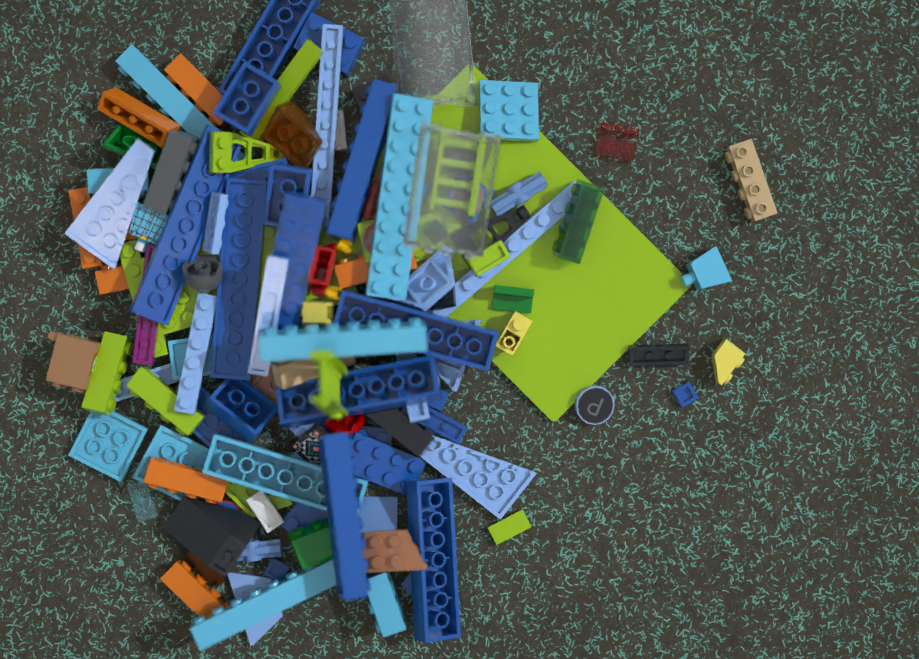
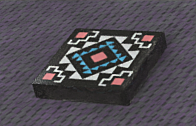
M316 424L289 441L288 446L304 460L321 465L317 435L329 433L319 424Z

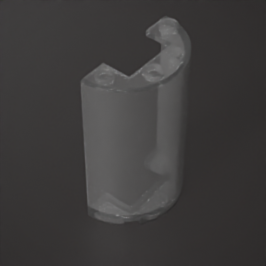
M388 0L398 94L433 100L432 107L457 104L458 108L477 106L467 0Z
M421 121L402 244L405 245V249L409 250L421 248L422 253L433 254L434 251H439L441 256L453 257V254L465 255V259L476 260L477 256L483 257L501 135L486 132L476 134L441 127L442 124Z

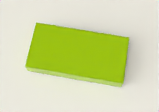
M498 240L466 259L475 277H478L510 258V255L502 240Z
M523 509L488 526V530L496 545L531 528Z

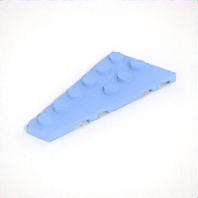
M139 138L64 233L114 270L155 151Z
M434 435L432 436L435 440L421 457L444 476L452 478L454 484L499 519L504 516L537 474V472Z

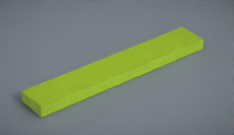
M306 40L277 80L282 87L252 136L249 137L240 131L243 136L258 141L261 140L324 54L311 40Z

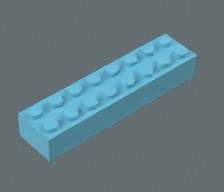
M408 318L407 322H400V319H389L388 323L370 320L367 321V324L360 325L358 321L347 322V325L339 326L338 323H327L326 327H318V324H308L306 328L290 325L285 326V329L277 330V327H265V330L261 331L259 335L260 362L310 359L311 351L332 350L337 357L427 351L426 325L424 320L420 321V318Z
M214 434L202 473L327 511L321 465L225 435ZM356 476L358 488L355 489L356 497H359L361 507L369 480Z
M333 559L298 573L294 570L286 574V578L281 581L275 579L267 583L268 587L263 590L256 588L250 591L249 596L244 599L240 596L230 601V605L225 608L221 605L213 609L212 614L206 617L202 614L194 618L190 629L200 651L335 586L336 579Z

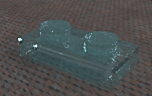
M140 481L126 485L138 522L159 516L149 486Z

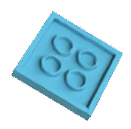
M480 80L479 139L483 136L489 137L490 140L537 142L539 140L538 83Z
M111 411L110 416L90 412L68 456L123 482L149 428L115 411Z
M160 424L132 478L147 484L144 482L143 477L150 455L203 469L210 448ZM160 486L154 488L179 501L186 494L180 491L178 493H171L166 491V488Z

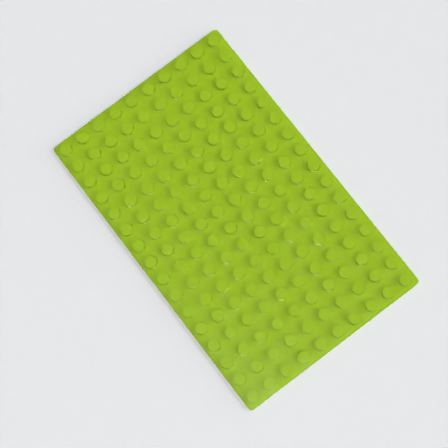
M468 64L433 99L426 157L438 153V147H435L437 135L441 134V130L446 132L445 138L459 140L465 128L479 134V81L488 79L473 64ZM539 131V140L537 142L489 139L490 143L500 148L483 176L482 183L495 190L491 200L505 193L514 184L525 181L539 171L545 178L548 187L536 193L530 200L522 204L530 213L531 218L574 181L586 193L587 197L448 317L460 321L481 319L480 326L499 332L497 343L514 312L492 309L494 286L501 285L534 289L531 313L517 312L532 321L513 356L495 346L491 361L551 421L555 422L575 403L579 392L584 388L592 386L629 349V345H633L691 285L683 286L680 276L683 274ZM444 146L442 158L448 159L454 148ZM385 148L382 150L369 194L379 191ZM445 166L448 179L454 180L458 172L452 167ZM489 204L480 221L496 217ZM520 206L514 207V208L510 209L509 211H507V212H505V213L514 211V210H516L517 208H519ZM460 217L462 228L472 224ZM505 220L494 224L493 228L498 236H501L509 230V225ZM523 222V223L517 228V230H518L522 225H524L526 222ZM488 230L476 232L474 235L475 240L482 249L487 248L493 241V236ZM427 260L417 262V267L419 268ZM470 269L454 272L455 283L466 275Z

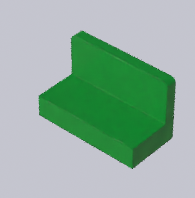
M495 285L492 309L531 313L534 289Z

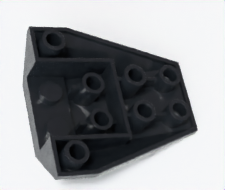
M184 495L163 526V529L198 573L218 587L242 554L261 523L246 512Z

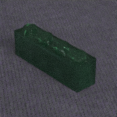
M578 179L573 184L571 200L565 207L566 216L559 225L558 231L560 234L552 247L554 256L580 264L605 188Z

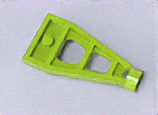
M210 131L209 172L232 173L252 168L254 165L288 158L286 146H274L233 132ZM237 143L245 147L244 159L233 162L231 160L232 144ZM252 146L263 148L261 159H251Z

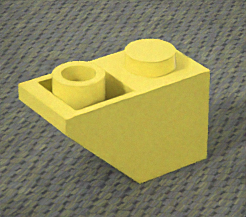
M303 302L301 309L303 322L334 323V303Z
M515 311L495 346L513 356L532 321Z
M723 339L711 355L715 383L718 385L727 384L733 376L731 372L735 367L739 368L745 360L743 356L746 353L727 339Z

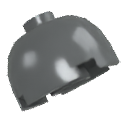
M195 256L194 262L189 263L187 260L182 265L184 280L195 291L209 292L219 286L223 279L222 261H217L215 256Z

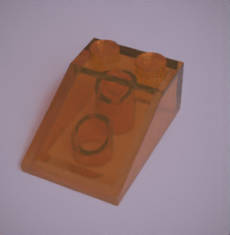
M292 101L277 105L261 135L295 166L309 168L323 143L306 113Z

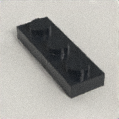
M688 343L629 345V366L689 365Z

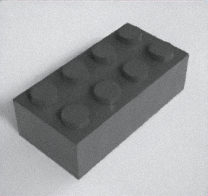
M182 130L169 131L143 206L165 215L170 213L175 198L182 186V181L191 164L192 157L198 147L200 137Z

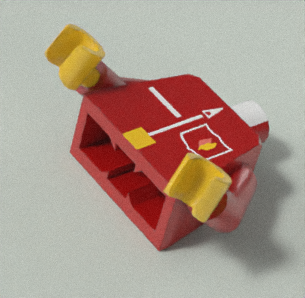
M342 238L339 243L316 247L308 278L311 294L335 300L340 299L337 297V292L342 291V289L329 285L335 265L336 253L341 250L349 254L351 252L349 246L353 245L352 242Z

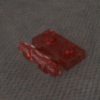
M610 121L609 123L601 122L599 129L607 132L606 136L598 135L594 155L633 163L637 142L629 140L630 136L638 137L640 129L632 128L631 125H626V127L615 125V122ZM613 132L624 134L623 140L612 138Z
M373 179L372 184L369 186V197L367 203H364L362 213L365 221L374 220L381 180Z

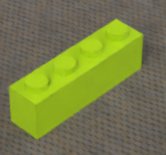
M104 331L83 400V409L110 416L111 411H114L116 394L121 390L122 374L127 370L126 361L128 355L133 350L132 340L127 336Z
M145 366L140 367L126 385L130 388L129 392L136 398L140 396L145 400L144 404L153 411L156 409L161 413L160 418L167 423L172 422L176 426L175 430L183 436L185 434L188 436L192 435L206 417L197 408L195 415L174 411L178 393Z

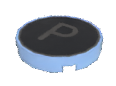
M597 385L581 390L575 401V410L579 418L592 425L602 424L607 421L612 415L615 406L611 393L602 386Z

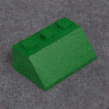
M120 123L104 142L103 148L124 157L139 138L155 150L149 168L156 170L164 147L158 146Z
M328 518L314 521L311 525L305 527H297L292 532L287 533L293 554L303 570L333 559Z

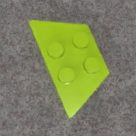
M228 481L225 493L253 518L256 517L246 500L260 490ZM266 493L277 510L294 503L289 499Z

